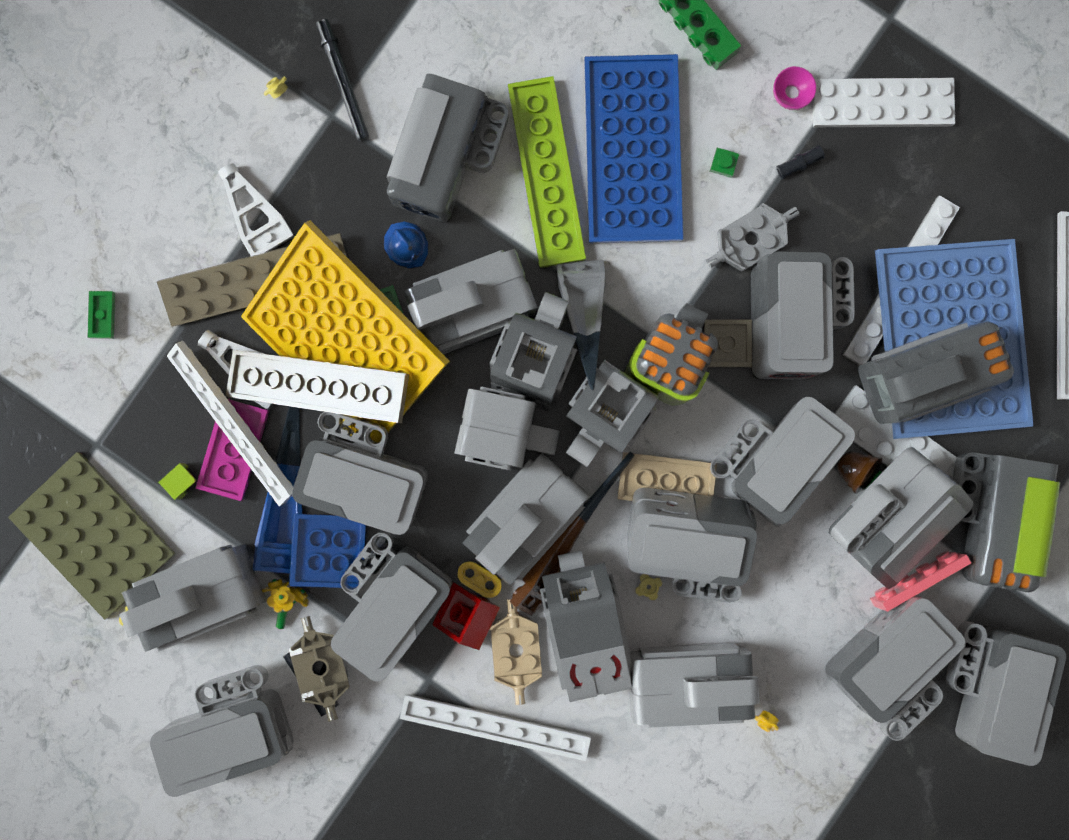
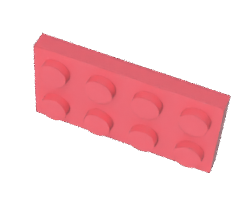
M945 551L936 556L937 560L933 563H924L915 569L917 572L910 576L907 574L893 588L882 587L875 591V596L870 598L876 608L888 612L971 564V561L966 554Z

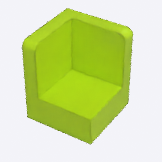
M179 463L158 482L174 500H181L188 494L186 490L196 482V479L187 470L188 465L186 463Z

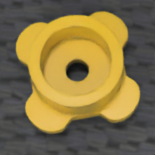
M763 710L759 716L755 715L754 719L758 721L757 725L764 731L779 730L777 726L779 720L773 714Z

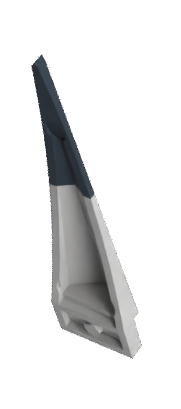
M604 260L557 264L558 287L562 299L569 301L566 313L573 335L577 336V348L590 389L593 391L595 388L605 291Z

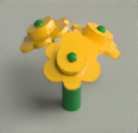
M273 579L271 582H268V587L262 589V592L271 591V596L267 599V605L274 608V611L278 613L276 628L284 629L288 611L292 610L296 602L307 607L309 603L308 595L300 587L290 586L288 588L289 582L284 583L282 579Z

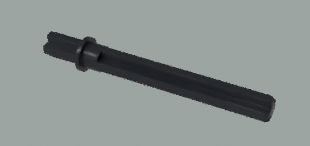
M323 19L316 22L322 39L320 45L325 49L356 138L358 141L366 140L369 138V134L337 44L339 40L334 37L328 19Z

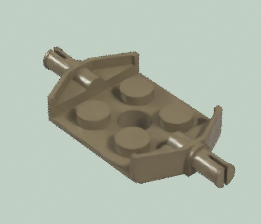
M307 616L308 626L305 617L300 619L304 635L289 649L302 701L322 705L326 710L328 722L333 721L330 711H332L334 720L339 719L335 709V701L350 688L342 657L336 654L331 647V640L334 635L316 632L313 629L311 616ZM322 661L326 664L327 670L323 675L313 673L312 666L315 662Z

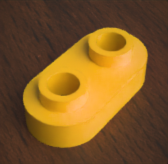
M473 561L464 562L459 567L458 578L464 585L486 598H493L500 593L502 583L497 575H493L489 570ZM467 569L474 570L473 577L466 576L465 572ZM487 581L494 583L493 589L489 590L486 588L485 584Z

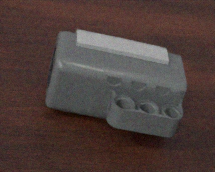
M426 74L422 88H417L386 177L389 182L387 195L391 203L398 208L440 222L448 221L451 217L466 169L479 173H486L492 169L508 124L509 112L507 106L502 102L488 98V96H485V92L435 74ZM500 111L504 114V117L500 120H495L492 118V114ZM493 133L497 138L494 142H487L484 139L485 135ZM481 155L489 158V162L484 165H480L476 160Z

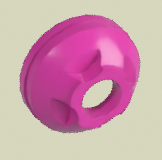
M792 66L782 70L773 84V94L777 103L789 110H799L806 107L813 100L816 93V82L813 75L802 67ZM787 87H796L798 96L796 98H789L785 93Z

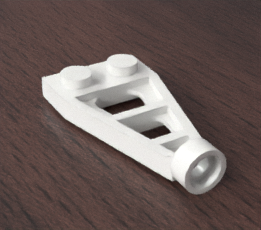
M234 163L228 164L219 170L218 173L224 182L240 238L251 256L272 251L295 237L284 217L240 174ZM246 189L253 197L254 202L241 208L237 201L236 193ZM256 208L261 209L268 216L269 222L259 229L252 231L248 225L247 214Z
M210 330L205 331L198 341V345L207 350L228 375L230 364L224 359L228 349L261 353L220 338ZM255 401L267 410L273 405L272 403Z

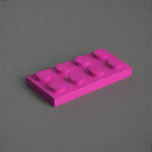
M227 399L234 406L242 420L249 426L257 440L261 442L269 410ZM215 421L196 489L243 501L252 469Z

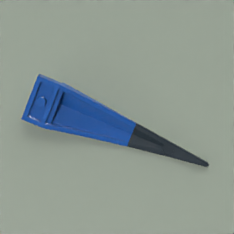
M289 406L275 462L293 487L300 468L299 408ZM267 493L254 544L255 553L252 570L290 573L293 514H302V504L297 503L293 496L285 504L279 506L270 493Z

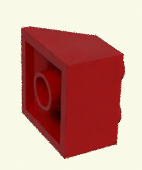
M453 582L449 595L442 603L432 625L459 644L480 650L500 607Z

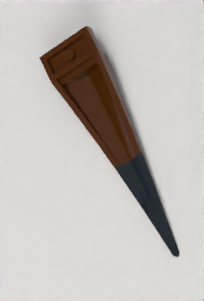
M631 451L583 505L585 508L522 578L525 584L515 590L513 598L509 601L517 609L532 616L543 604L540 589L544 588L542 576L560 572L558 555L570 553L577 538L601 500L635 455Z

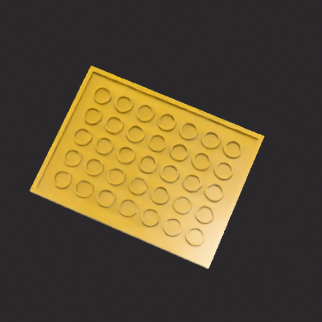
M311 220L303 224L241 316L279 356L409 374L403 415L450 362ZM357 417L384 426L388 433L396 425V422ZM356 423L349 426L354 432H359V429L355 428ZM372 430L370 437L374 442L378 443L382 440V433L379 430Z

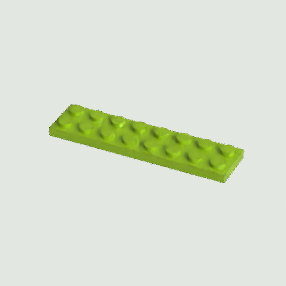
M554 76L508 84V91L539 267L544 268L556 266L557 264L584 261L586 256Z

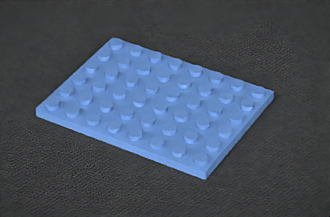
M1015 239L876 250L875 256L885 351L959 324L967 323L970 326L988 321L999 327L1000 335L1005 342V349L1009 353L1010 362L1014 368V373L1010 380L991 387L990 391L906 422L892 423L893 439L1032 427L1033 416Z

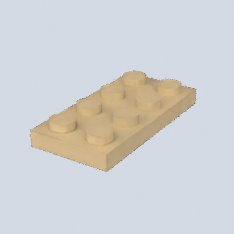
M622 453V460L626 457L628 453ZM634 454V458L620 474L617 499L632 501L634 492L639 488L645 487L691 493L693 495L713 496L716 477L710 472L711 463ZM715 463V465H714L715 472H716V469H717V464H716V463Z

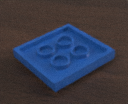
M293 514L289 586L342 588V576L364 549L366 525L336 515ZM350 575L347 577L349 586L357 587L359 585V580L356 576Z

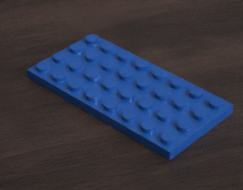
M678 54L585 56L589 243L683 241Z

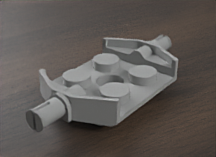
M763 203L723 229H719L717 234L719 251L717 254L706 259L707 264L710 263L708 266L712 268L720 262H726L739 271H744L757 263L766 254H772L788 244L787 223L799 216V212H795L797 208L793 207L783 214ZM746 234H755L757 236V243L749 245L745 241Z

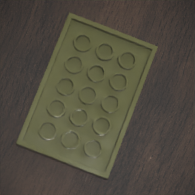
M76 452L8 517L104 620L108 619L125 603L122 592L133 588L132 583L154 575L176 554L81 452Z

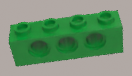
M659 0L662 10L666 13L669 12L674 18L675 26L681 31L684 30L688 35L690 44L702 52V57L707 65L713 66L717 70L739 52L740 43L704 0ZM683 2L686 3L689 8L681 9L678 7L677 4ZM699 20L703 26L695 27L692 21ZM714 38L718 44L710 45L706 39Z

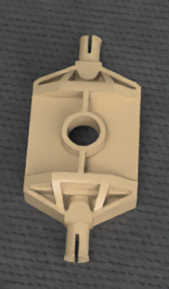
M507 599V616L490 627L494 681L513 688L515 691V705H520L519 695L521 696V705L526 704L525 687L542 677L538 622L519 615L514 605L512 608L509 602L511 599ZM513 644H519L523 648V653L518 657L511 655L509 651Z

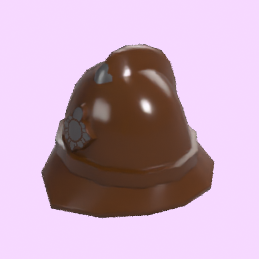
M848 452L843 454L837 461V470L840 476L848 483L847 486L851 487L853 492L857 494L876 473L882 463V457Z

